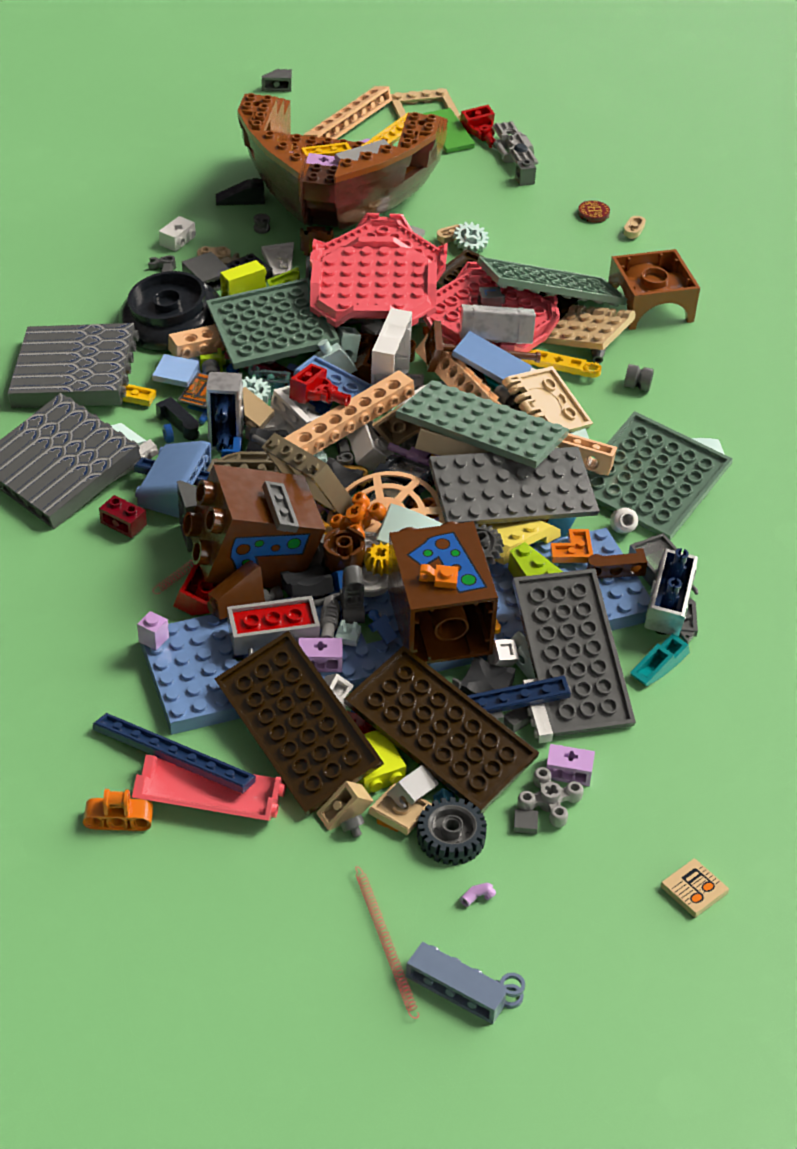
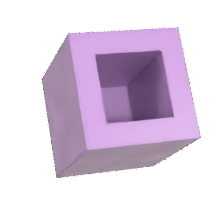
M149 611L137 624L139 642L154 650H157L169 638L168 619Z

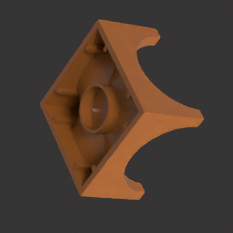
M676 249L611 257L608 282L616 289L621 286L627 298V310L635 311V319L628 326L629 330L636 329L640 318L648 310L665 303H673L683 307L687 323L694 322L700 286Z

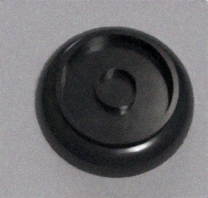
M182 271L156 273L142 279L133 286L119 311L118 323H134L135 330H138L139 334L136 346L149 350H169V334L214 325L206 300L220 298V296L213 288L191 273Z

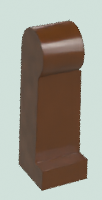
M638 548L631 554L607 556L593 554L588 558L587 569L595 568L597 578L645 576L648 562L644 549Z

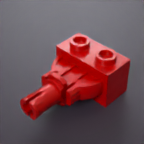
M484 105L461 111L460 122L468 134L477 136L479 140L486 141L490 148L494 147L493 143L496 141L494 138L495 130L493 129L495 113L490 106Z
M312 363L290 378L289 398L301 404H306L313 400L324 401L329 404L334 401L347 406L350 404L352 396L338 391V386L332 385L331 381L326 379L327 369Z

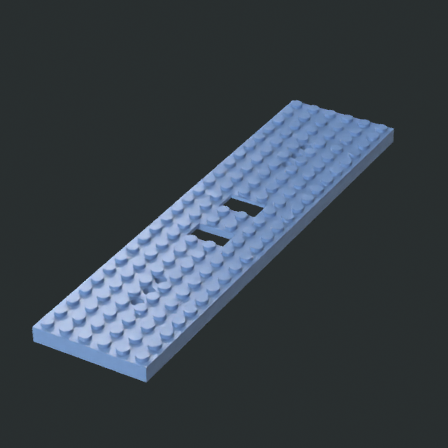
M607 528L589 531L593 554H600L602 556L623 554ZM566 536L557 538L547 544L539 542L530 544V546L552 563L551 543H569V539ZM498 562L496 564H489V570L498 595L496 618L501 625V632L495 634L494 641L510 640L518 631L525 636L512 584L514 577L508 569V563L505 565ZM553 563L563 572L587 569V563ZM637 576L598 578L611 631L645 623L651 597ZM334 590V592L328 593V595L339 593V591ZM388 591L380 596L364 597L365 615L369 614L371 609H376L380 617L386 614L391 620L388 623L398 637L388 644H385L383 640L366 644L362 633H360L356 647L342 644V672H319L323 679L327 675L337 673L354 685L350 690L352 692L403 646ZM323 605L315 607L319 623ZM340 606L339 625H340V622H341V620H342V608H341V606ZM211 614L168 624L169 638L157 650L140 643L171 735L240 719L214 679L240 662L236 661L235 658L245 659L248 657V654L234 656L227 618L220 620ZM338 629L334 632V638L336 637ZM487 655L478 656L483 658L485 661L488 660ZM474 657L428 665L439 672L469 665Z

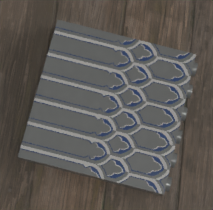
M134 323L27 326L7 393L11 408L43 407L60 393L67 398L71 397L79 406L122 405L123 397H126V386L129 385L128 374H131V363L134 362L133 352H136V341L139 340L138 330H135Z
M60 393L0 440V490L55 529L140 460V447L134 440L131 441L126 438L122 432L114 430L109 423L101 421L96 414L92 415L84 406L76 404L71 397L67 398Z

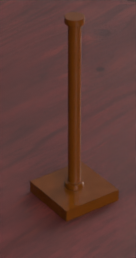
M433 321L425 341L427 372H435L443 351L453 352L457 346L443 344L441 321ZM505 350L519 359L534 360L536 363H539L541 360L540 352L528 353Z

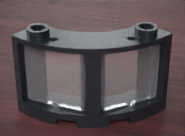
M399 455L388 456L386 458L387 462L385 464L380 463L373 471V473L385 471L404 472L421 478L431 487L434 485L429 466ZM401 477L381 478L382 484L394 483L406 486L412 481ZM373 480L370 483L367 482L363 490L374 486ZM419 484L413 491L419 496L426 488ZM383 489L384 497L395 498L401 492L395 489ZM375 491L366 495L370 502L376 499ZM408 495L402 503L407 509H411L415 501Z

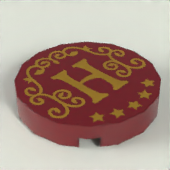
M589 200L579 205L578 215L581 219L584 217L590 223H600L609 218L610 208L603 202Z

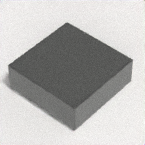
M515 809L514 832L537 834L538 811Z

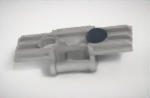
M512 121L493 124V128L500 138L494 141L493 146L500 152L503 162H515L516 164V161L529 159L533 161L534 165L538 164L534 156L533 145L525 134L518 131Z

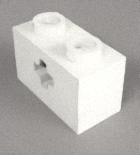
M178 216L159 230V245L176 252L196 237L195 222Z

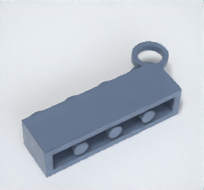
M421 942L406 966V977L491 1024L495 1022L504 1007L516 1008L523 1002L525 980L521 975L507 973L502 976L500 981L494 980L484 975L480 970L465 965L458 958L450 957L441 952L437 947ZM508 979H516L520 982L521 988L514 984L504 985V982ZM506 996H519V999L516 1002L506 1001Z

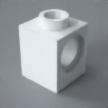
M515 639L495 640L493 654L487 655L488 663L500 667H512L519 660Z

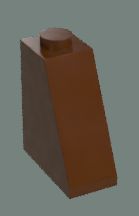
M251 560L247 561L209 592V602L207 603L209 612L221 620L227 618V607L265 602L261 567Z

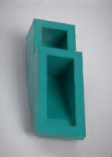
M672 633L661 645L657 644L630 672V675L645 686L656 682L676 667L690 653L689 645Z

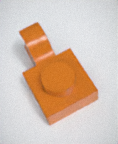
M421 564L419 581L434 582V587L456 589L458 567L436 565V569H433L428 564Z

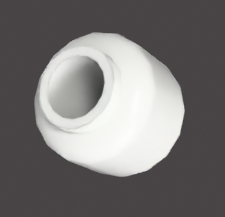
M620 508L612 513L610 525L617 533H630L638 525V516L630 508Z

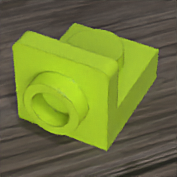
M217 348V354L200 355L202 374V364L208 359L216 360L220 365V372H223V365H226V359L224 358L225 354L221 352V348Z

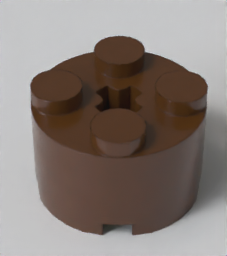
M323 226L307 227V230L304 231L301 228L300 250L304 252V255L310 256L313 239L327 243L334 239V229L330 228L329 231Z
M346 527V530L335 528L325 535L323 543L324 564L328 569L336 572L344 570L351 565L363 567L365 564V540L360 531L351 527Z

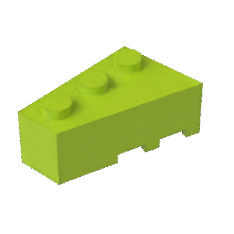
M526 542L510 550L508 569L513 577L563 572Z

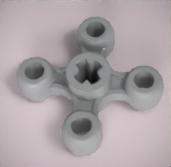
M545 767L537 768L533 775V783L536 787L540 788V791L534 794L530 791L521 792L517 799V807L522 810H533L535 807L540 806L542 810L550 812L549 820L554 827H563L568 820V811L561 806V803L563 801L579 802L583 797V786L579 782H570L566 787L561 788L559 784L551 782L552 776L549 769Z

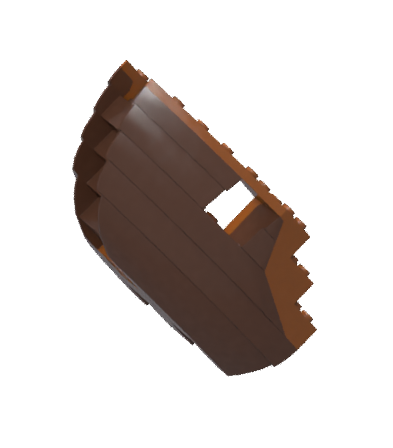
M254 93L244 94L237 110L244 145L247 147L261 179L265 182L270 193L286 210L304 225L308 226L317 224L347 230L357 226L366 213H379L380 215L396 207L412 196L427 181L440 161L447 136V118L434 114L407 113L397 147L388 144L380 145L378 154L369 151L360 152L358 161L349 158L340 159L338 167L334 165L325 166L318 163L308 164L307 155L301 154V148L347 142L350 148L353 149L365 143L361 141H347L345 139L337 140L329 137L320 138L291 134V100H285L284 98L272 97L270 95H255Z

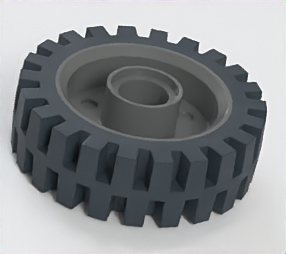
M450 797V802H447L446 798H441L440 803L435 800L432 802V806L428 804L425 810L421 811L417 825L418 844L421 845V850L426 852V856L429 858L434 856V861L439 863L443 859V864L448 865L449 861H452L453 865H458L459 860H461L462 864L468 862V858L471 861L475 859L476 854L479 855L484 848L487 823L484 814L480 813V809L477 806L473 808V803L468 802L465 805V800L461 798L459 802H455V797Z

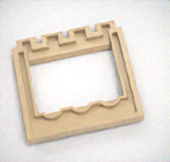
M439 88L437 90L396 92L391 94L392 101L390 103L398 119L406 114L402 106L405 103L417 104L418 102L442 101L445 108H451L460 121V114L447 89Z

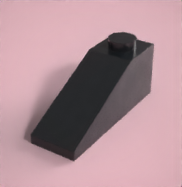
M259 178L247 179L216 193V206L265 204L264 181Z

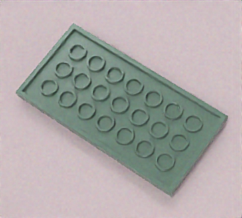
M478 257L477 264L497 283V286L502 288L511 286L519 291L529 289L533 293H540L541 291L550 296L559 294L568 299L572 297H577L581 301L589 299L598 304L607 302L616 307L626 305L627 298L602 277Z
M439 381L428 383L396 410L395 416L398 419L536 468L568 436L569 429L561 424L551 423L541 417H534L524 411H517L507 405H500L490 399H483L473 393H466L456 387L444 385Z

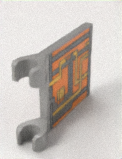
M197 372L178 401L207 409L206 386L208 375Z

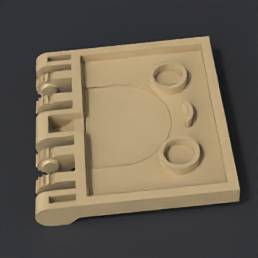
M572 305L569 307L568 313L559 320L556 327L543 343L604 350L634 321L635 311L620 310L617 312L616 309L595 308L591 306L587 309L586 306Z
M553 366L508 376L502 381L510 395L521 392L514 401L520 403L519 408L521 411L529 415L541 417L551 423L561 424L569 429L568 433L589 428L593 424Z

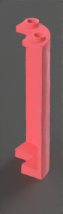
M146 754L142 775L136 774L132 798L270 821L272 818L277 817L278 801L280 797L285 795L286 784L283 783L281 777L273 778L256 775V782L242 794L156 756Z

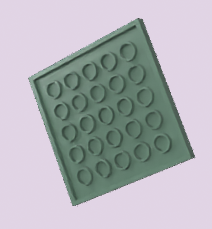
M309 278L206 300L207 308L233 369L320 350L318 343L324 339H327L330 345L337 342L340 345V339L334 327L327 323V318L323 316L318 317L310 312L311 281Z
M634 411L607 443L617 447L613 467L609 475H599L590 470L586 471L597 504L612 512L620 508H630L638 516V525L657 535L664 533L671 540L730 467L733 458Z

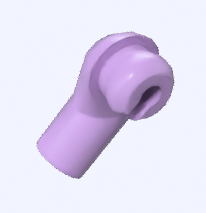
M488 882L474 885L460 898V902L465 907H469L481 895H484L486 900L493 898L496 895V890Z

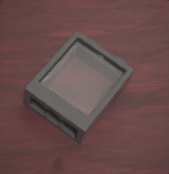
M664 533L635 542L629 547L628 554L634 553L635 549L638 548L644 549L648 563L645 576L642 577L651 587L655 580L664 549L674 551L677 549Z

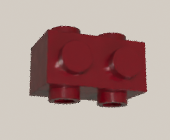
M115 495L99 507L100 523L130 538H133L147 525L146 510Z

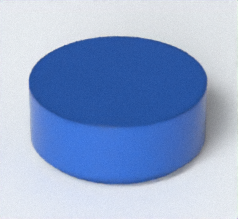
M171 424L163 425L162 431L165 442H174Z

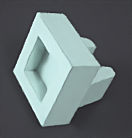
M341 620L335 638H342V644L356 647L361 633V626L357 622L349 624L345 623V620Z

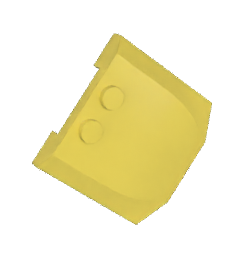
M540 520L485 524L486 527L492 526L493 530L497 529L498 533L501 534L504 547H502L503 553H499L501 558L495 559V561L503 565L509 562L510 550L524 542L530 545L541 540L547 544L561 537L559 528Z

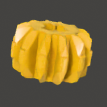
M382 542L379 545L372 543L371 548H366L364 554L365 568L367 571H371L373 576L377 573L381 577L385 573L388 574L389 543L383 545Z

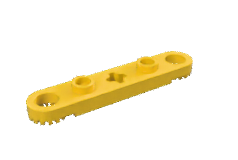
M537 349L530 350L528 353L540 352L541 360L539 363L534 362V360L520 359L527 364L540 368L553 366L555 370L572 375L596 378L601 375L602 367L597 362L590 363L587 360Z

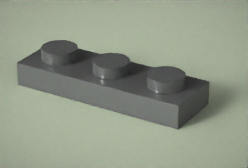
M265 481L262 489L276 529L296 533L299 524L284 484Z

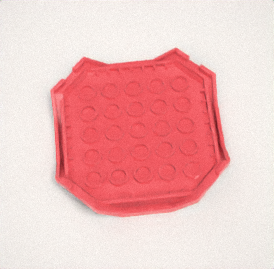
M366 213L355 229L327 243L313 239L310 255V266L312 268L313 262H317L324 256L346 246L359 236L395 237L433 262H437L438 281L446 270L448 243L436 247L412 231L403 214L390 213V217H379V213Z
M359 236L346 246L312 263L310 312L318 317L323 316L327 318V323L335 328L350 318L386 319L391 308L411 311L412 326L418 323L419 318L423 316L427 318L436 313L437 262H433L395 237Z
M467 262L455 280L438 289L436 313L427 318L422 317L429 329L434 320L441 321L442 340L445 344L457 345L462 340L459 335L462 304L478 305L479 287H499L482 270L477 262ZM507 286V288L500 287L501 293L505 295V303L502 307L534 309L536 314L533 344L493 342V344L503 350L529 352L544 342L559 322L560 313L559 308H557V295L541 296L538 293L530 292L529 289L519 291L511 286Z

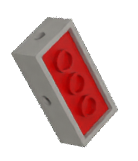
M312 596L227 607L228 629L234 656L248 654V649L250 648L256 652L288 630L298 644L299 638H320V623Z

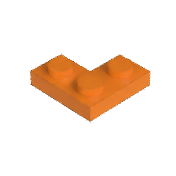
M569 529V543H551L552 563H587L589 556L593 555L589 529Z

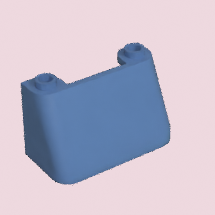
M193 441L165 444L164 447H161L158 457L142 485L136 489L137 506L179 518L177 481L181 480L193 485L201 470L207 471L211 463V443Z

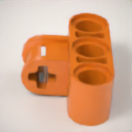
M105 789L103 798H91L86 801L83 825L94 830L146 831L151 827L154 806L148 800L130 799L129 789H125L124 792Z

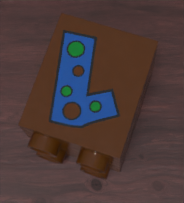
M213 464L207 480L199 481L196 488L197 505L194 512L186 513L183 521V533L185 536L191 537L193 543L192 561L194 564L200 565L205 583L220 584L243 564L251 560L261 567L263 588L280 586L282 590L284 589L282 588L280 572L298 573L307 570L326 531L305 476ZM265 481L284 484L299 524L296 533L276 529L262 489Z
M450 521L441 526L419 529L406 527L397 532H390L388 593L402 645L426 664L492 655L498 595L474 521L464 523ZM421 564H428L433 569H436V565L458 567L456 589L434 587V582L419 581Z

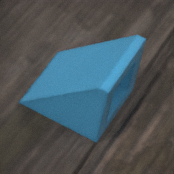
M442 788L433 795L434 801L437 800L439 803L441 798H446L447 802H450V797H454V793L445 788Z

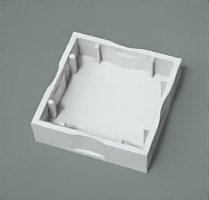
M390 309L372 350L371 385L380 382L398 370L405 375L409 372L412 329L411 311Z

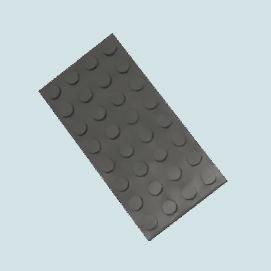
M579 447L555 448L536 468L492 452L430 456L428 460L445 523L450 521L457 523L474 521V524L478 525L597 516L600 511Z
M595 568L514 577L512 584L535 678L539 681L565 675L571 692L570 698L544 703L553 731V737L634 726L636 721Z

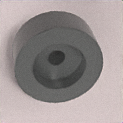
M359 814L340 823L343 832L350 830L353 838L362 835L359 826L365 822L362 815Z

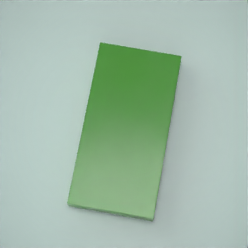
M451 108L423 113L425 115L434 114L448 119L447 136L443 148L446 153L475 148V142Z

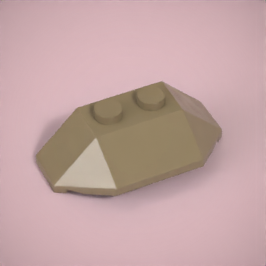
M238 451L225 455L220 459H212L207 469L210 472L213 464L279 472L265 452Z

